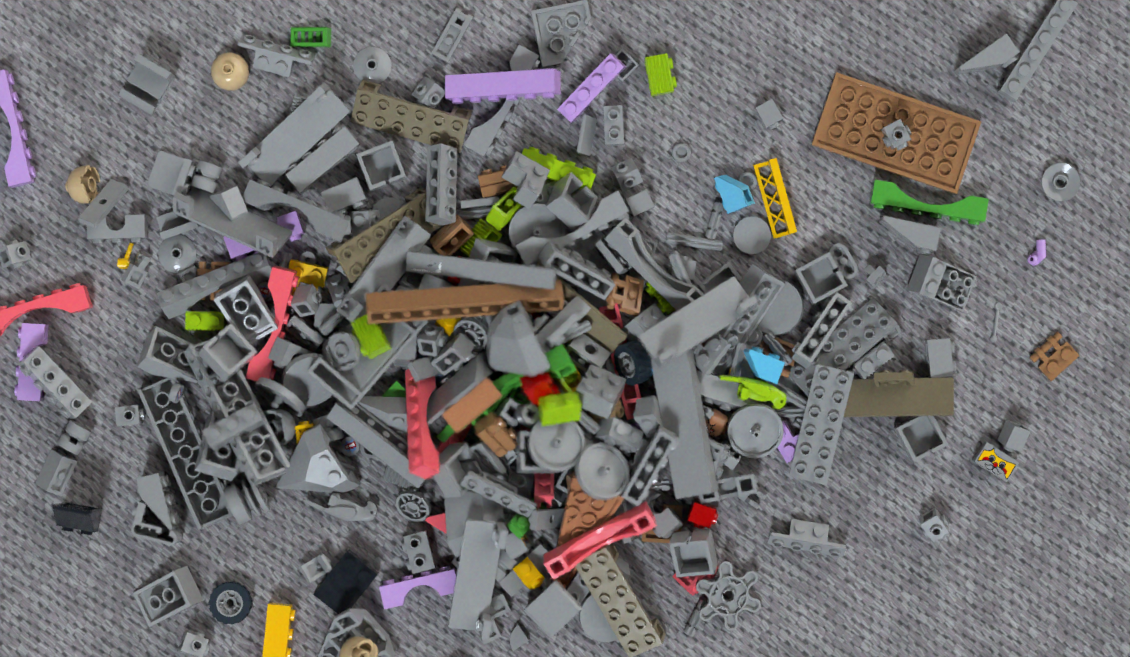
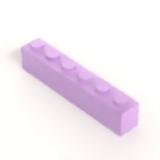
M556 69L445 75V98L451 100L453 104H462L463 100H470L471 103H480L481 99L498 102L499 98L515 101L518 100V97L533 100L536 99V96L550 99L554 98V95H561V72Z

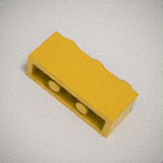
M268 604L262 657H291L292 648L288 647L289 640H293L294 629H290L291 621L295 620L296 610L292 609L293 605Z

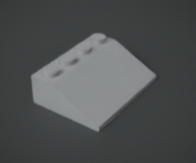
M485 351L479 355L475 352L468 360L469 363L466 366L461 364L454 370L456 374L453 377L447 376L441 381L443 385L440 388L436 386L432 391L427 404L426 416L428 426L441 418L445 411L484 379L497 371L490 369Z

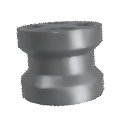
M523 404L516 408L515 418L521 424H533L539 418V410L535 405Z

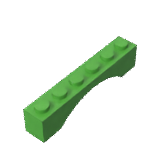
M874 180L869 204H874L873 208L885 209L886 206L892 207V211L904 213V210H910L913 215L923 216V213H928L931 218L941 219L942 216L949 217V221L960 222L963 219L968 220V224L979 225L980 222L983 223L986 220L989 199L968 196L952 204L932 205L909 197L893 182Z
M563 344L551 348L546 353L551 368L545 370L544 374L548 373L551 379H562L577 370ZM508 373L492 382L502 397L471 421V423L474 425L475 422L484 418L490 412L494 413L501 401L510 392L522 385L519 378L524 375Z

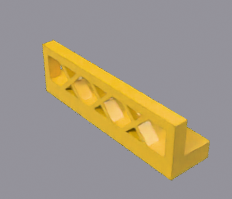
M777 158L753 165L773 239L796 233L797 229ZM769 165L771 174L768 179L760 176L758 168ZM767 183L773 185L776 189L773 198L765 194L764 189ZM773 201L781 207L778 216L770 212L769 207ZM778 220L785 223L786 232L776 234L774 226Z

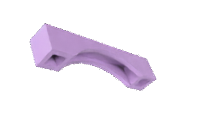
M3 69L0 70V106L7 116L12 136L11 151L4 169L8 186L14 188L35 183L36 171L34 166H31L29 160L32 159L30 148H27L25 143L28 137L26 130L22 129L21 122H23V116L21 111H18L16 103H19L17 93L13 92L12 85L15 84L12 73L9 74V71Z

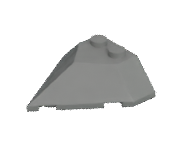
M318 424L303 432L297 447L288 461L290 468L281 476L275 488L344 494L360 486V482L351 469L345 471L328 446L330 437L322 425Z
M348 609L336 615L317 656L339 657L340 649L346 640L351 637L362 636L376 644L378 649L377 657H396L389 635L366 609Z

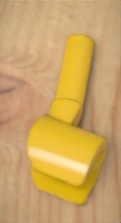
M129 243L125 257L118 258L117 266L119 269L128 268L134 244Z

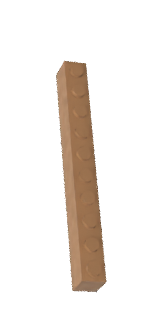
M556 280L555 289L506 283L366 293L368 324L498 315L503 308L517 301L521 302L527 313L563 310L564 295L561 280Z

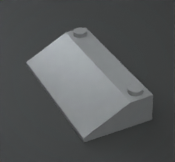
M384 283L377 290V292L393 291ZM366 305L354 321L367 314ZM428 321L380 323L392 349L373 359L360 353L357 365L350 370L339 371L332 367L326 358V353H324L307 372L352 410ZM350 323L343 332H348L352 334V323Z

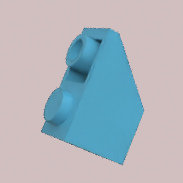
M727 175L714 178L715 187L721 195L722 205L728 214L755 204L748 185Z
M753 346L751 349L744 348L743 352L753 375L762 380L777 384L785 362L779 360L780 356L769 353L768 356L762 354V349Z

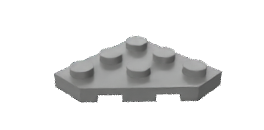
M587 0L531 11L542 68L562 64L590 22L591 15Z

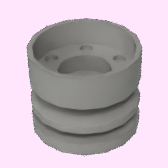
M243 479L242 490L235 483L223 489L227 503L240 525L253 520L251 510H254L258 516L262 515L260 506L265 513L271 511L269 498L262 484L252 487L246 479Z

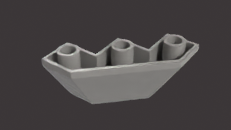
M517 301L503 308L489 325L486 358L492 370L535 376L551 367L546 353L536 339L528 313L521 302Z
M470 489L462 497L445 498L444 496L447 542L454 556H459L461 552L466 519L504 522L507 525L512 516L509 508Z

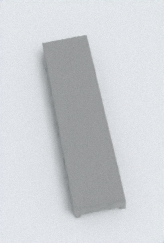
M210 340L196 345H189L183 353L218 421L255 403L267 422L251 432L246 431L231 439L232 442H230L251 486L254 487L285 474L290 468V464L241 369L224 383L198 355L202 347Z
M693 349L685 352L660 369L650 356L662 426L677 434L678 444L673 452L670 451L668 454L675 497L679 499L713 493L718 490Z
M167 377L137 391L197 529L202 530L234 515L223 492L225 487L221 478L194 471L202 435L184 393L178 403L169 401L171 388L174 384H179L177 379Z

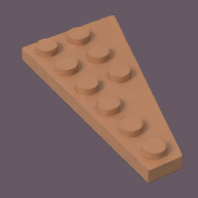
M573 473L556 548L611 520L624 500L622 493L610 500L595 499L581 488L576 474ZM574 567L569 572L555 579L550 575V579L560 581L568 586L577 569Z

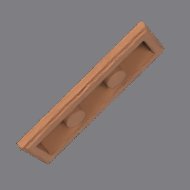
M486 378L445 411L442 416L454 431L458 433L501 398L502 395L492 382Z

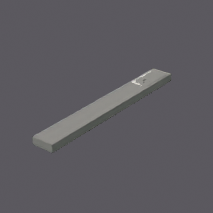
M413 251L407 252L406 271L555 289L556 269Z

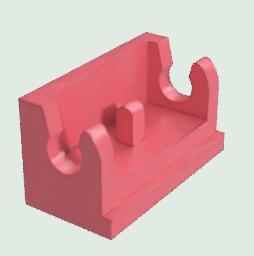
M535 473L534 503L537 504L536 509H540L542 502L547 503V508H550L552 499H554V473Z

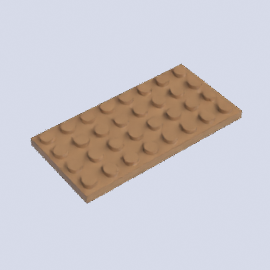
M836 72L811 145L957 194L981 121ZM901 119L903 125H907L911 131V140L907 142V147L899 151L897 148L891 150L883 142L882 137L884 135L881 129Z

